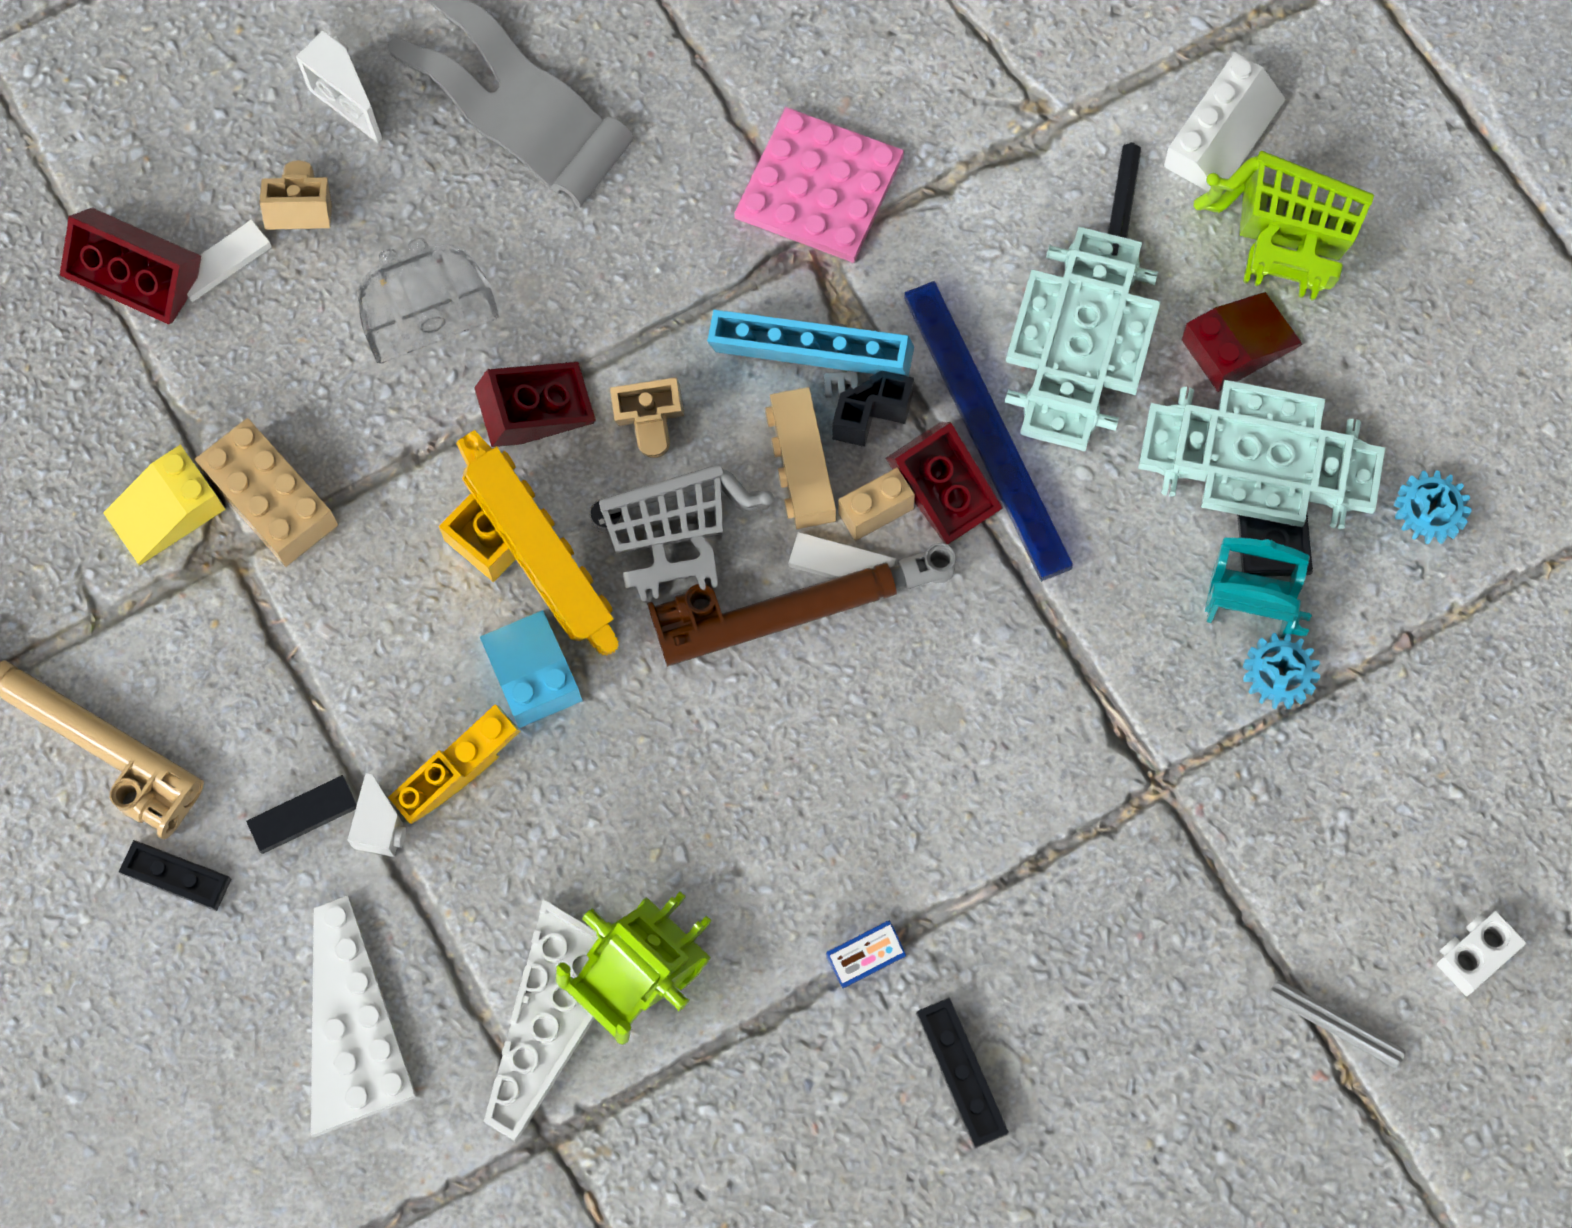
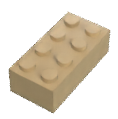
M248 417L194 459L206 478L285 567L338 526L331 510Z

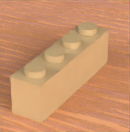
M806 387L770 394V407H765L768 427L775 426L777 437L771 438L775 458L781 457L783 464L782 468H778L781 488H788L790 497L784 499L787 518H794L796 529L836 522V507L810 388Z

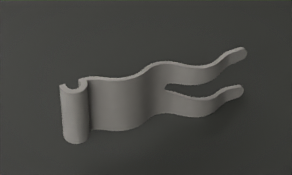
M430 0V3L439 12L464 30L475 43L500 83L497 91L492 93L486 91L466 69L448 56L416 46L402 38L396 37L389 41V54L405 65L423 72L432 78L448 94L465 118L483 136L511 152L548 188L559 195L562 191L569 194L574 200V204L581 208L633 141L631 131L613 117L601 118L569 86L550 73L533 65L521 53L501 25L480 6L466 0Z

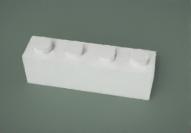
M1234 52L1168 147L1164 167L1206 191H1209L1211 188L1206 181L1209 174L1216 173L1221 178L1229 179L1242 166L1286 100L1265 69Z

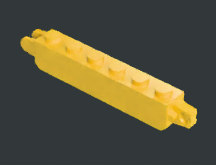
M475 430L462 437L456 443L467 465L463 471L462 481L570 640L582 641L587 638L593 649L595 648L596 652H598V655L607 656L612 654V652L614 653L618 649L619 641L608 624L614 620L610 614L613 611L610 603L602 594L597 595L591 586L593 579L584 566L578 567L571 557L574 555L571 545L564 537L559 539L552 528L555 526L552 517L544 508L541 510L538 508L533 500L535 493L526 480H519L513 471L516 466L510 455L506 451L501 453L497 446L492 449Z

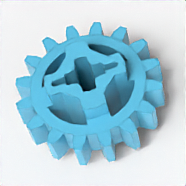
M1436 470L1433 477H1429L1426 471H1422L1418 479L1410 476L1406 482L1407 485H1402L1399 489L1398 494L1400 496L1396 498L1394 506L1401 509L1397 511L1395 518L1405 520L1401 528L1403 531L1410 528L1414 531L1412 539L1415 540L1419 535L1425 536V544H1429L1432 538L1436 537L1437 541L1443 544L1447 535L1452 539L1456 538L1459 529L1463 530L1468 523L1465 518H1468L1472 508L1465 505L1470 500V495L1460 494L1464 485L1462 483L1456 486L1451 484L1453 481L1452 475H1449L1444 480L1441 479V474L1438 470ZM1437 500L1436 509L1428 515L1427 512L1430 509V504L1432 505Z
M1273 633L1269 643L1265 639L1260 638L1256 644L1257 648L1251 647L1247 655L1250 659H1245L1242 667L1249 670V672L1245 673L1243 681L1253 683L1248 692L1250 694L1259 692L1261 694L1259 703L1262 704L1267 699L1272 700L1273 709L1277 708L1279 702H1284L1285 707L1291 709L1294 699L1301 705L1306 700L1305 694H1313L1316 687L1312 683H1317L1320 679V674L1313 671L1318 668L1320 662L1319 660H1310L1314 652L1313 648L1305 651L1301 648L1304 642L1303 639L1292 643L1290 634H1286L1283 640H1279L1276 633ZM1277 651V654L1273 657L1265 656L1268 653ZM1277 667H1282V668H1283V673L1286 674V675H1285V676L1280 675V674H1279L1280 671H1279V669H1278ZM1298 683L1301 684L1293 690L1285 691V689L1290 685L1297 686Z

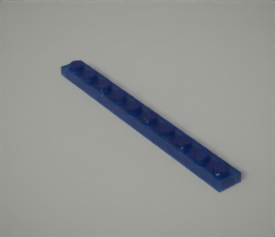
M935 281L904 292L905 302L1040 581H1045L1072 570L1073 563Z

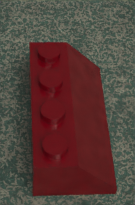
M89 208L68 217L59 275L166 324H171L189 298L187 294L198 278L202 256L95 208Z

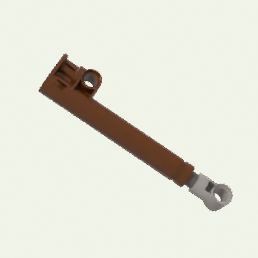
M936 543L930 546L926 552L898 560V565L889 567L888 563L885 562L875 565L872 569L866 568L726 613L721 612L713 589L706 585V588L702 590L699 584L690 587L686 593L675 596V600L656 606L653 602H649L647 606L666 665L669 667L880 600L882 597L885 599L897 594L896 588L905 586L906 589H911L930 582L945 583L954 574L956 555L949 545ZM941 558L947 561L948 565L944 568H937L931 562ZM699 599H705L710 602L708 607L704 609L693 607L694 602Z

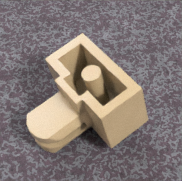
M301 160L291 161L285 165L282 178H265L261 180L259 203L265 230L322 229L331 227L332 202L327 177L315 178L310 163Z
M675 377L610 387L614 421L618 426L634 424L638 448L645 456L650 458L663 456L670 446L667 419L685 416L678 379Z

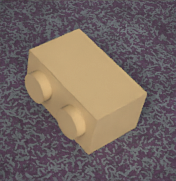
M897 467L839 498L838 514L854 540L857 541L914 510L915 494Z

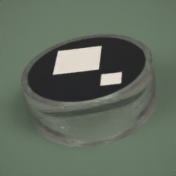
M598 499L590 507V522L595 530L601 533H609L599 506L601 499ZM622 512L611 515L614 524L623 522Z

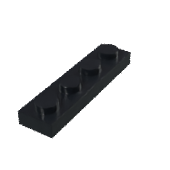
M950 997L916 1011L918 1020L974 1149L1009 1134Z

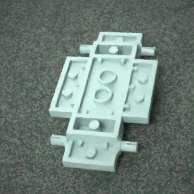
M1078 227L1075 241L1071 244L1069 250L1049 245L1046 259L1065 263L1064 277L1031 269L1006 356L1007 363L1037 370L1033 387L1029 390L1028 394L1010 389L1007 391L1005 403L1024 407L1025 418L1020 435L1086 452L1089 437L1096 426L1116 431L1119 417L1100 413L1099 400L1102 389L1105 387L1136 395L1160 306V301L1129 294V290L1136 280L1155 285L1158 271L1139 267V253L1142 242ZM1113 243L1119 244L1117 256L1111 255Z
M1225 380L1222 387L1219 410L1192 405L1195 391L1190 387L1187 399H1185L1187 387L1180 388L1178 405L1150 404L1138 469L1157 472L1165 476L1161 493L1167 496L1169 484H1171L1169 496L1176 495L1178 478H1188L1204 482L1206 480L1201 508L1303 527L1305 524L1308 502L1323 504L1333 508L1330 526L1334 529L1337 524V529L1345 528L1347 511L1354 510L1373 514L1376 510L1385 447L1370 445L1358 439L1361 421L1356 419L1355 423L1354 419L1347 420L1345 434L1321 430L1325 404L1324 398Z

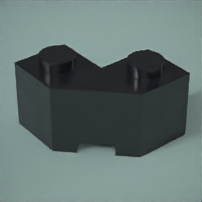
M880 371L854 389L851 387L840 393L832 423V440L865 447L873 417L905 424L913 396L914 378Z

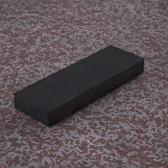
M341 775L246 822L259 852L264 854L356 810L357 803L345 777Z
M133 840L118 871L121 875L214 911L218 910L232 880L227 875Z

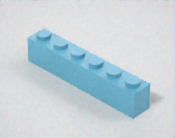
M714 309L707 342L716 353L868 374L885 371L908 377L914 352V345L908 335Z

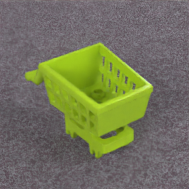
M1261 150L1257 156L1245 161L1229 179L1221 178L1216 173L1209 174L1206 181L1211 188L1208 192L1196 198L1193 206L1199 211L1204 209L1221 213L1243 193L1239 236L1256 240L1248 253L1243 282L1248 283L1251 275H1255V286H1259L1263 277L1267 274L1299 282L1298 296L1303 298L1306 289H1310V300L1314 301L1319 290L1332 289L1340 280L1343 268L1342 263L1321 258L1317 255L1336 260L1341 259L1355 242L1369 207L1373 202L1374 194ZM1265 167L1276 170L1274 185L1263 182ZM1283 174L1294 177L1291 191L1281 188ZM1301 180L1311 184L1308 197L1298 194ZM1318 187L1329 191L1325 203L1315 200ZM1335 194L1346 198L1342 209L1332 206ZM1269 197L1271 198L1269 212H1266L1267 200ZM1352 200L1360 203L1353 213L1349 212ZM1285 203L1288 204L1286 215L1283 214ZM1302 209H1303V210H1304V213H1303L1302 221H1300V217H1301V213H1302ZM1311 212H1312V213H1313L1312 219H1311V222H1309L1310 214H1311ZM1327 218H1329L1330 221L1328 227L1325 228ZM1346 224L1347 227L1345 229V232L1343 233L1341 232L1343 225ZM1275 245H1279V246H1283V247L1295 249L1296 251L1290 250V249H1286V248H1282V247H1278V246H1275Z

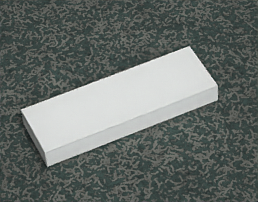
M252 220L201 254L198 278L187 294L191 302H194L272 248L269 240Z
M798 532L788 564L791 568L834 579L866 568L872 569L875 565L885 562L888 563L889 567L895 566L896 558Z

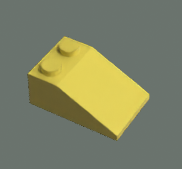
M180 444L152 462L103 513L140 566L223 512L225 508Z

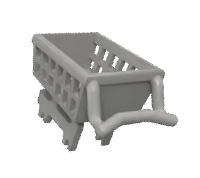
M718 464L601 499L599 501L600 510L616 553L620 554L652 548L654 563L651 567L623 572L626 589L637 587L642 601H647L646 591L652 589L653 597L658 599L659 583L692 576L696 577L702 590L706 588L704 581L706 578H709L712 587L716 588L718 581L714 551L703 538L722 535L721 489L741 511L768 509L774 501L773 494L769 491H752L749 494L730 471L722 469L721 465ZM713 485L714 500L703 502L702 488ZM695 490L696 504L685 507L683 494ZM676 496L678 509L667 511L665 499ZM658 501L660 513L649 516L647 504ZM640 507L642 518L632 520L629 509ZM715 511V526L706 528L704 513ZM622 512L624 522L614 524L611 515ZM697 515L698 523L688 525L687 517ZM680 519L679 533L671 534L669 522ZM663 524L664 530L653 531V525ZM645 528V540L638 541L635 530ZM628 532L630 542L621 544L617 534ZM691 540L699 550L700 555L696 559L671 563L666 559L664 545Z

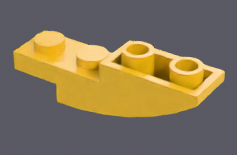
M495 704L445 751L438 750L388 797L389 800L410 824L416 822L443 804L499 758L497 753L521 731L500 706Z

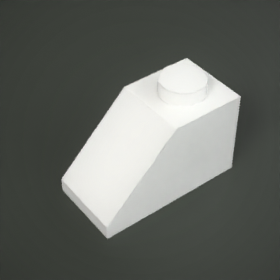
M365 773L347 841L353 849L395 857L397 847L401 848L403 846L406 827H403V822L374 776Z

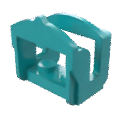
M1223 538L1216 563L1212 570L1204 611L1208 612L1206 622L1212 623L1218 607L1282 620L1280 638L1284 639L1286 634L1307 636L1309 629L1302 628L1299 625V621H1310L1312 614L1300 611L1301 601L1297 598L1304 585L1310 556L1294 548L1277 544L1269 539ZM1229 551L1296 564L1289 582L1226 569Z

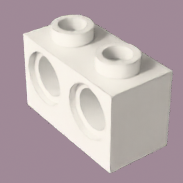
M1494 911L1488 918H1485L1481 913L1465 927L1470 932L1469 935L1462 941L1455 936L1440 950L1444 957L1436 965L1466 997L1527 944L1497 911ZM1484 932H1491L1497 937L1498 947H1492L1486 943ZM1458 955H1465L1471 959L1473 963L1471 971L1465 970L1459 965Z

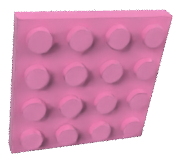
M785 107L734 212L735 219L854 263L904 157V150Z

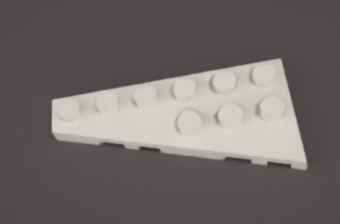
M348 895L314 908L311 1136L313 1138L417 1098L351 899Z
M544 899L541 903L540 916L532 937L531 950L527 965L523 971L511 1017L508 1037L504 1043L499 1071L494 1081L484 1119L487 1125L514 1142L518 1141L595 1019L567 991L557 985L556 967L561 962L567 963L571 968V977L576 978L589 960L587 953L598 939L597 933L589 926Z

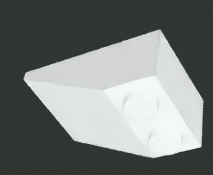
M322 30L296 56L308 90L379 143L382 137L370 102L348 54L349 49L339 37L334 36L332 38Z

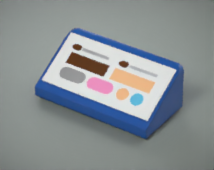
M890 920L826 952V958L842 989L906 957Z

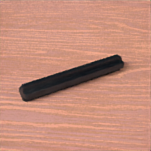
M1133 142L1122 146L1108 234L1123 238L1128 236L1141 155V147ZM1113 243L1111 255L1117 256L1119 244Z

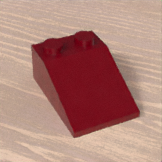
M1266 292L1209 310L1186 323L1182 342L1217 392L1222 390L1225 380L1237 382L1302 345L1298 336Z
M578 362L487 369L474 387L491 447L525 444L596 422Z
M951 422L936 424L886 457L892 470L898 467L915 494L914 503L947 545L1003 509Z

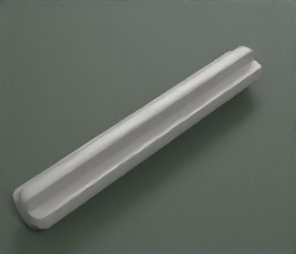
M1278 980L1273 985L1269 993L1271 1000L1393 1068L1401 1064L1406 1052L1403 1048L1283 981Z

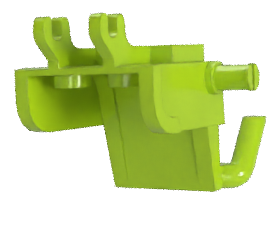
M681 891L675 898L671 897L661 910L646 897L641 901L637 909L614 924L606 922L592 908L582 918L597 933L596 936L598 937L587 953L589 960L576 978L571 977V968L567 963L561 962L556 967L557 985L567 991L613 1035L616 1042L620 1045L628 1043L631 1034V1024L643 1010L646 1011L665 997L678 1011H681L690 1000L680 991L700 974L711 958L694 942L711 923L712 920L708 916H705L701 922L697 921L687 934L669 918L686 897Z

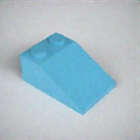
M543 610L480 636L518 728L582 702L578 686Z

